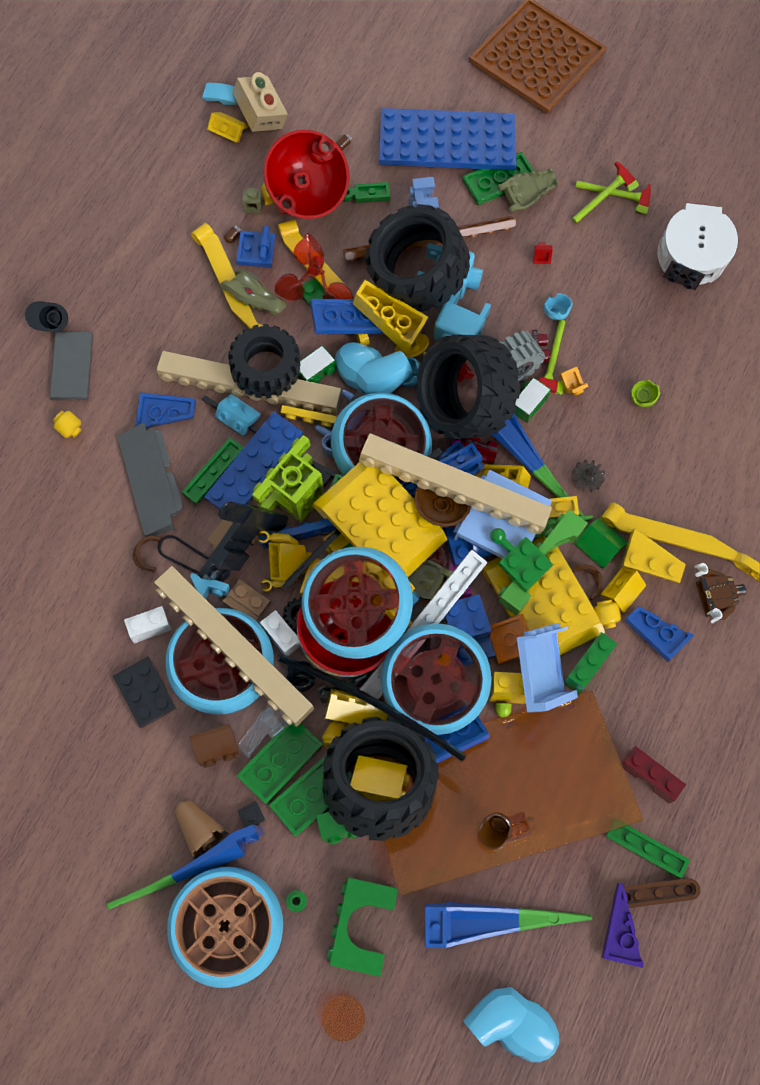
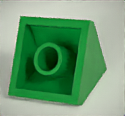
M598 518L588 526L574 545L599 567L604 569L628 542L603 520Z

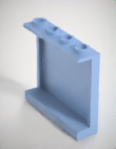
M489 470L487 476L482 475L481 479L550 506L552 500ZM471 507L465 520L456 525L454 532L457 534L454 540L457 541L458 537L503 559L509 552L501 544L491 541L490 533L493 529H503L506 539L514 547L525 537L532 542L535 534L528 532L523 527L513 526L506 520L493 518L490 514L476 511Z
M551 624L538 629H532L531 631H525L523 636L517 637L527 712L548 711L578 698L577 690L565 691L557 632L568 630V626L560 627V624Z

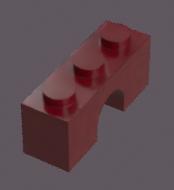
M637 746L628 752L619 765L633 777H639L648 782L653 787L652 791L668 804L674 802L686 786L683 781Z

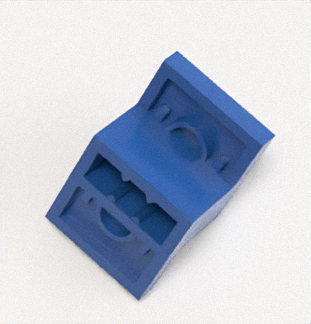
M480 595L457 600L444 616L447 625L459 628L469 634L481 646L487 659L494 658L496 655L490 640L492 630ZM447 636L450 647L456 649L455 662L457 666L458 662H462L463 667L477 663L471 651L463 643Z

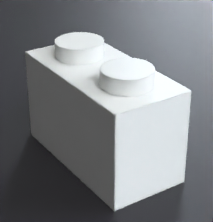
M162 606L124 619L129 636L134 644L172 630Z
M276 610L260 622L261 627L283 655L288 657L300 647L297 635Z

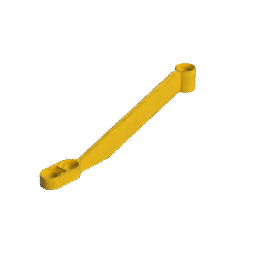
M295 219L278 224L279 233L284 244L334 299H353L349 288L299 234ZM355 334L358 343L366 346L370 345L368 334Z
M203 223L191 233V236L199 246L204 248L219 284L225 280L231 281L236 275L222 244L212 228L207 223ZM223 291L231 311L249 329H252L254 325H258V327L263 326L256 322L249 304L245 306L242 301L238 302L228 291Z
M614 502L610 503L600 518L611 528H616L622 532L631 534L632 529L635 528L649 539L731 560L738 569L760 582L759 562L748 555L735 551L711 535L628 514L622 506Z

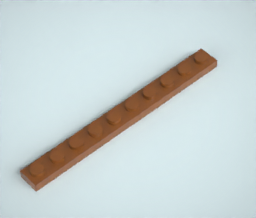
M508 216L458 226L462 237L472 238L476 237L479 233L492 234L494 230L499 229L501 231H508L511 227L516 226V221L513 217ZM423 240L410 245L404 251L410 250V247L414 246L422 248L426 247L428 243H441L433 240ZM370 244L342 249L343 257L349 261H357L359 257L365 256L366 248L370 247Z

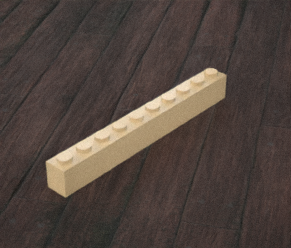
M162 351L157 367L159 378L166 382L174 381L184 386L193 385L200 389H212L218 393L226 392L236 397L245 396L255 401L264 400L274 405L283 404L328 415H337L341 400V388L297 379L295 385L291 384L290 390L287 392L285 390L282 391L280 396L275 394L271 395L272 398L266 399V396L256 398L255 394L250 396L245 393V389L240 390L237 387V383L233 381L228 364Z
M369 433L359 461L365 466L378 468L385 474H393L402 481L415 483L422 489H429L439 496L452 498L456 503L469 505L476 511H483L490 514L493 518L506 520L509 524L523 527L533 534H541L545 529L552 507L371 433Z
M173 566L154 582L157 587L155 591L163 599L167 597L171 601L169 605L175 612L180 610L185 615L183 617L185 622L190 626L194 624L198 628L196 632L204 640L208 638L212 642L210 645L212 649L218 654L222 652L226 656L224 659L231 668L236 666L240 670L238 673L245 682L250 680L255 685L253 687L254 691L259 696L264 694L269 699L267 701L268 705L274 711L279 709L283 713L282 719L288 725L293 723L297 727L314 710L313 705Z

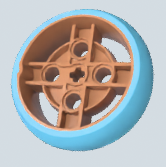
M237 867L213 868L191 879L176 896L169 912L167 924L168 943L179 967L195 981L215 988L240 986L259 976L274 959L283 934L282 910L271 887L256 874ZM220 882H234L248 887L240 896L232 893H221L211 896L205 890V888ZM263 903L268 917V933L261 949L254 942L257 933V917L254 911ZM212 904L216 908V913L212 917H208L205 910L208 905ZM239 904H244L246 906V913L239 917L236 915L235 909ZM189 905H191L197 912L193 923V933L196 942L187 949L183 936V922ZM223 921L226 923L227 921L230 922L228 926L230 930L228 932L226 930L221 931L223 927L221 923ZM208 936H212L215 939V945L211 949H207L204 945V941ZM238 936H243L246 940L245 946L241 949L235 946V939ZM210 957L217 960H230L240 957L246 964V966L228 972L213 971L202 965Z

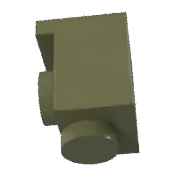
M255 188L244 189L242 200L244 213L261 215L264 202L262 191ZM249 203L257 204V207H249Z

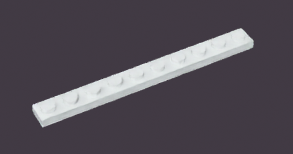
M470 550L406 632L421 625L439 624L487 564V561L473 550ZM430 634L412 640L400 651L392 668L391 683ZM383 662L378 665L359 689L376 699H379L383 694L381 687Z

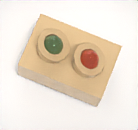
M256 72L252 77L237 78L233 95L252 132L282 129L288 114L269 77L261 72Z

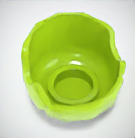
M650 380L637 382L631 390L632 401L642 408L651 407L660 396L658 384L656 385Z

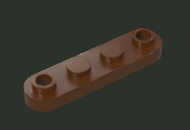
M691 878L624 887L626 894L630 897L627 902L629 908L696 899L700 894L698 882ZM685 886L690 887L691 892L689 894L685 892Z

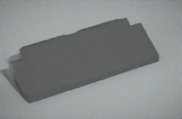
M142 423L118 435V440L143 533L146 537L175 530L171 517L178 515L183 505L174 474L166 472V468L170 467L171 463L162 432L154 430L153 427L147 430L145 423Z

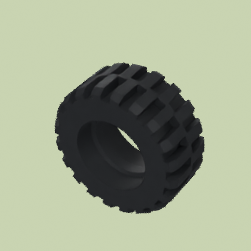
M263 324L260 327L254 325L252 329H244L243 334H238L235 337V341L230 345L228 359L232 378L240 390L245 389L246 394L250 396L255 394L256 398L266 396L267 399L272 398L271 395L275 394L280 396L282 391L285 390L287 392L291 389V384L295 385L297 377L300 375L301 366L299 347L294 337L289 336V332L285 329L281 331L280 327L275 325L269 327V324ZM260 352H272L282 358L281 363L269 371H258L248 365L249 360Z

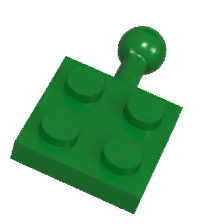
M495 528L491 531V541L501 544L509 552L498 565L524 592L528 591L554 565L527 537L514 547L506 539L503 529Z

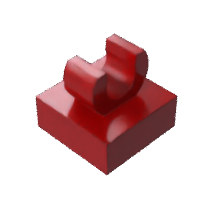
M539 242L538 245H535L533 264H551L552 245H546V242Z
M466 362L460 370L458 382H461L464 378L470 380L475 376Z

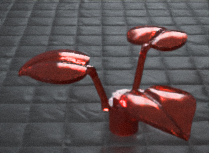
M307 233L294 248L295 259L302 265L309 264L306 273L299 281L294 274L281 276L275 284V293L290 301L301 299L305 292L304 286L301 283L310 274L311 276L321 275L323 289L326 291L323 299H354L350 289L343 283L334 282L327 288L324 276L325 271L322 270L324 266V252L317 240Z

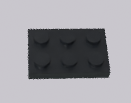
M149 657L113 675L140 728L177 709Z

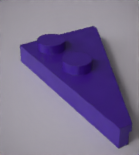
M617 882L601 957L643 968L644 964L638 949L639 943L635 936L633 918L627 903V894L623 884Z

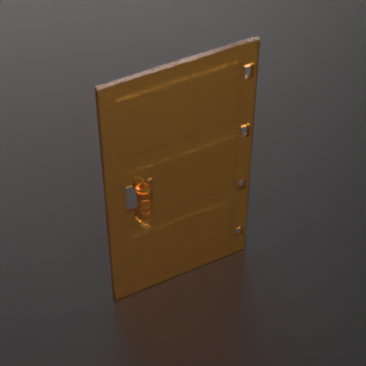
M593 691L577 695L578 698L548 711H523L483 723L489 732V739L462 751L467 755L466 759L462 762L456 757L451 756L438 763L439 777L432 806L427 817L407 835L397 839L391 836L384 841L400 896L644 820ZM573 703L574 709L563 711V705ZM515 721L516 726L505 729L503 723ZM371 756L369 758L385 761L384 759L388 757ZM411 776L409 777L408 786H403V791H406V793L413 786ZM494 812L503 813L507 817L524 812L525 821L512 824L513 831L510 838L531 832L532 836L506 843L502 848L493 850L488 849V847L480 842L477 831L484 818Z

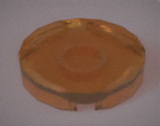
M339 995L331 999L326 1004L322 1013V1024L325 1032L337 1041H349L356 1038L362 1031L365 1023V1012L362 1005L355 998L348 995Z

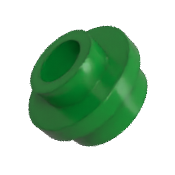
M292 891L286 898V905L292 912H301L307 905V897L302 891ZM295 897L300 898L301 902L299 905L293 904L292 901Z

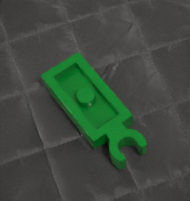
M389 182L354 184V189L348 187L347 194L349 195H345L343 201L349 202L352 199H355L356 203L390 201Z

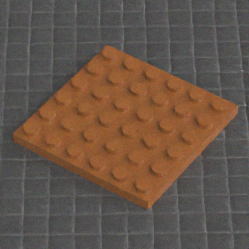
M525 0L469 57V62L548 114L606 52L607 47L535 0Z

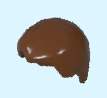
M494 812L486 816L477 831L480 842L488 847V849L498 850L502 848L512 835L513 825L510 819L500 812Z

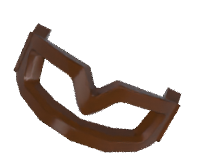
M150 535L138 542L134 547L132 555L136 566L142 570L155 571V567L148 566L142 561L139 549L143 543L151 540L159 542L162 537Z
M577 565L572 570L573 574L578 571L589 572L597 581V590L589 597L592 601L601 592L603 585L602 574L593 565Z

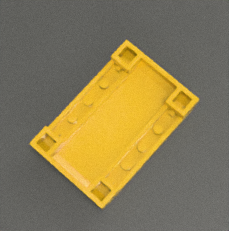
M361 461L312 505L325 520L328 518L354 547H368L387 554L400 565L407 578L447 540L440 526L432 525L423 519L416 509L414 498L391 474H385L375 467L365 466Z
M539 537L533 540L532 543L536 546L539 541L543 543L546 537ZM556 547L545 555L554 565L529 589L528 594L531 595V598L519 614H524L529 631L551 624H560V627L568 626V630L557 632L560 656L596 639L601 632L605 633L564 556L559 548ZM500 557L487 562L481 570L499 599L501 597L499 592L505 585L509 587L512 583L511 577L498 565L502 560ZM504 607L509 618L516 616Z

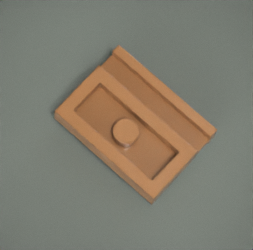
M240 579L222 601L230 609L241 611L252 617L255 621L260 618L271 603L269 599Z

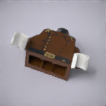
M705 563L695 565L694 568L699 570V572L695 573V576H703L696 582L705 616L713 617L711 623L727 619L735 611V606L739 603L738 596L746 595L745 585H735L731 576H725L723 573L709 569Z

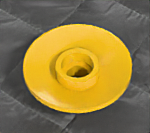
M419 334L408 354L397 345L395 352L401 351L406 358L416 357L426 350L429 345V339L426 335Z

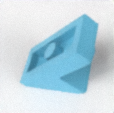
M191 573L190 577L196 590L206 600L209 592L217 597H222V595L227 597L230 592L229 584L216 580H204L197 574Z

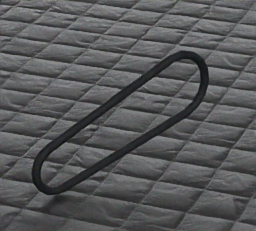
M167 535L159 541L158 551L160 555L197 574L199 571L162 553V542L165 539L174 538L207 560L209 559L208 556L176 536Z

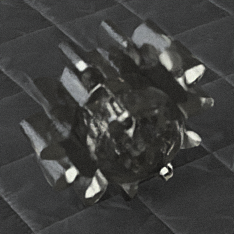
M585 459L583 465L578 462L576 468L572 471L574 475L572 481H577L576 488L583 487L582 492L589 488V491L592 493L594 487L599 490L601 484L605 481L603 477L605 471H600L601 464L594 465L595 460L588 464V461Z

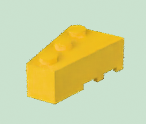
M632 529L621 566L667 581L680 583L686 564L637 529Z
M331 689L325 710L326 719L346 722L349 725L354 722L362 724V719L380 717L383 721H387V713L350 693Z

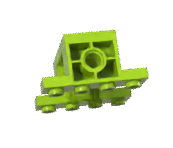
M303 435L292 443L291 450L279 458V464L267 472L266 479L262 484L258 483L254 487L252 494L254 500L259 503V507L273 511L278 505L300 523L314 508L312 506L313 503L324 494L322 474L311 466L313 458L308 453L302 457L310 447V440Z

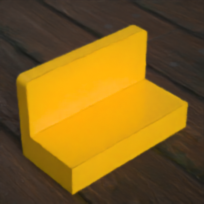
M222 112L211 113L207 130L237 143L240 141L243 129L248 128L249 125Z
M623 566L600 595L605 600L612 599V602L618 604L619 610L625 613L646 587V584L637 570Z

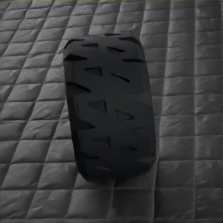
M417 204V207L409 205L397 209V213L389 214L380 221V227L373 230L368 240L370 247H367L365 252L368 273L378 288L417 311H428L431 306L438 308L447 303L452 294L455 296L463 286V280L468 276L470 268L468 247L454 219L442 209H435L431 205ZM423 240H433L443 244L438 261L427 272L419 276L407 278L394 274V267L398 257L410 245Z
M452 334L435 341V345L428 348L423 356V362L419 365L416 392L417 400L421 406L420 411L425 420L430 422V427L435 432L444 434V437L451 439L479 438L491 436L492 433H498L506 426L505 421L512 418L517 408L515 404L520 395V383L518 382L519 372L517 364L511 359L512 354L504 344L499 343L497 339L491 336ZM467 360L475 370L478 384L477 398L469 413L462 407L458 396V377L462 366Z
M380 717L362 719V724L354 722L341 730L340 736L333 738L327 749V755L324 758L322 792L325 805L329 806L330 815L339 825L344 824L346 831L357 837L369 835V840L385 841L391 836L397 839L407 835L414 827L417 828L424 821L429 809H431L439 777L436 753L430 742L425 741L423 735L410 727L407 728L404 723L397 719L387 717V721H383ZM358 755L364 757L384 756L402 765H407V771L411 776L413 786L405 795L398 799L384 802L373 801L357 793L348 782L346 774L352 765L357 762Z

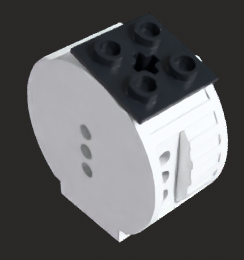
M686 203L684 209L672 217L658 244V261L665 272L663 277L667 278L670 282L679 283L690 290H696L699 285L707 282L712 283L722 274L736 252L738 245L737 231L730 218L726 214H722V207Z

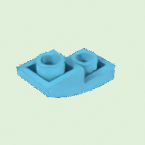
M206 83L202 96L205 101H220L222 105H237L233 95L235 86L221 83Z

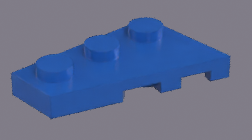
M140 392L135 427L142 423H145L146 428L194 419L196 399Z
M639 606L625 619V622L667 662L694 636L690 632L686 633L678 629V626L674 624L670 625L662 621L659 616Z

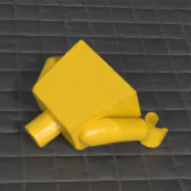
M261 531L259 533H265L267 538L264 541L258 540L259 542L272 541L269 543L270 579L274 581H270L268 578H263L260 581L261 583H269L268 587L262 588L264 591H269L274 586L275 588L282 587L312 553L306 552L305 545H299L298 540L289 534L272 533L270 535L266 531Z

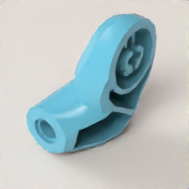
M352 342L343 345L335 356L336 369L340 378L346 385L356 390L359 389L365 394H391L412 376L410 363L401 351L382 357L376 349L362 343Z
M512 987L494 989L489 992L463 1020L484 1047L499 1040L504 1050L529 1062L540 1063L548 1060L559 1046V1032L549 1013L538 1003L524 998Z

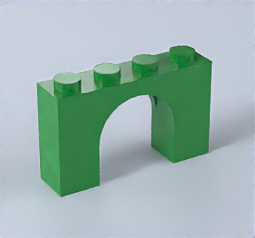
M348 878V882L343 881L341 895L345 896L343 904H338L336 916H339L340 919L338 925H334L331 938H335L334 947H329L326 959L330 961V966L378 977L381 976L385 954L363 950L355 946L348 936L347 924L352 913L364 906L394 911L398 892L397 888Z

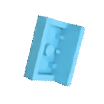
M232 394L218 404L215 413L217 419L242 436L247 434L248 428L261 415V413Z

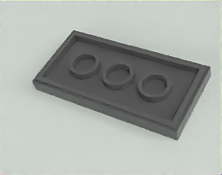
M56 332L50 391L51 400H88L93 345L92 332Z

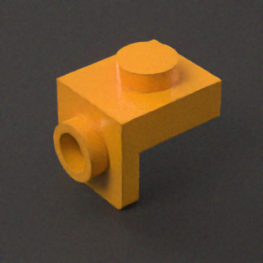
M577 367L559 374L566 394L576 396L583 393V389L589 387L587 383H583Z

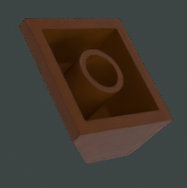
M230 724L189 736L197 762L200 766H204V768L216 765V761L224 759L225 762L236 758L235 755L240 754Z

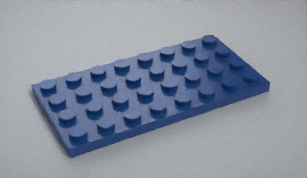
M381 108L379 165L515 170V113Z

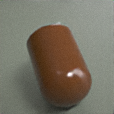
M344 134L336 142L341 150H344L351 143L352 137H347L349 134Z
M232 226L224 236L225 241L232 243L240 235L241 229L239 227L235 229Z

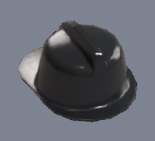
M37 301L31 303L26 308L25 320L33 329L54 333L64 330L67 326L68 313L62 305L57 303Z

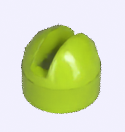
M496 703V713L500 717H507L511 713L512 704Z

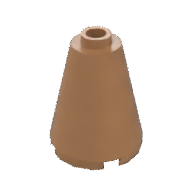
M183 800L176 806V818L191 856L194 859H197L225 839L224 836L229 834L221 824L193 801Z

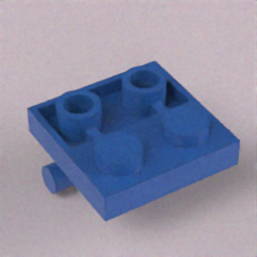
M263 226L262 232L241 231L236 260L237 265L272 268L276 234L269 233L270 227Z

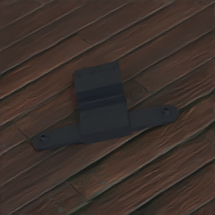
M232 501L225 503L220 508L218 516L222 520L233 522V524L204 564L198 576L204 580L224 582L230 576L232 570L240 571L250 556L245 551L249 545H254L252 541L257 533L264 529L279 531L285 528L289 519L288 516L251 504L245 505Z

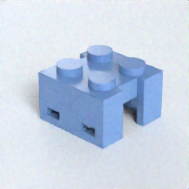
M433 177L412 179V186L409 187L410 197L408 198L410 206L417 207V204L431 205L435 209L439 208L437 197H432L433 189L435 188Z

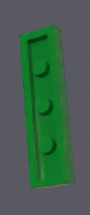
M229 437L185 487L182 495L195 505H198L244 447Z
M616 818L613 820L605 838L678 879H682L690 862V859Z

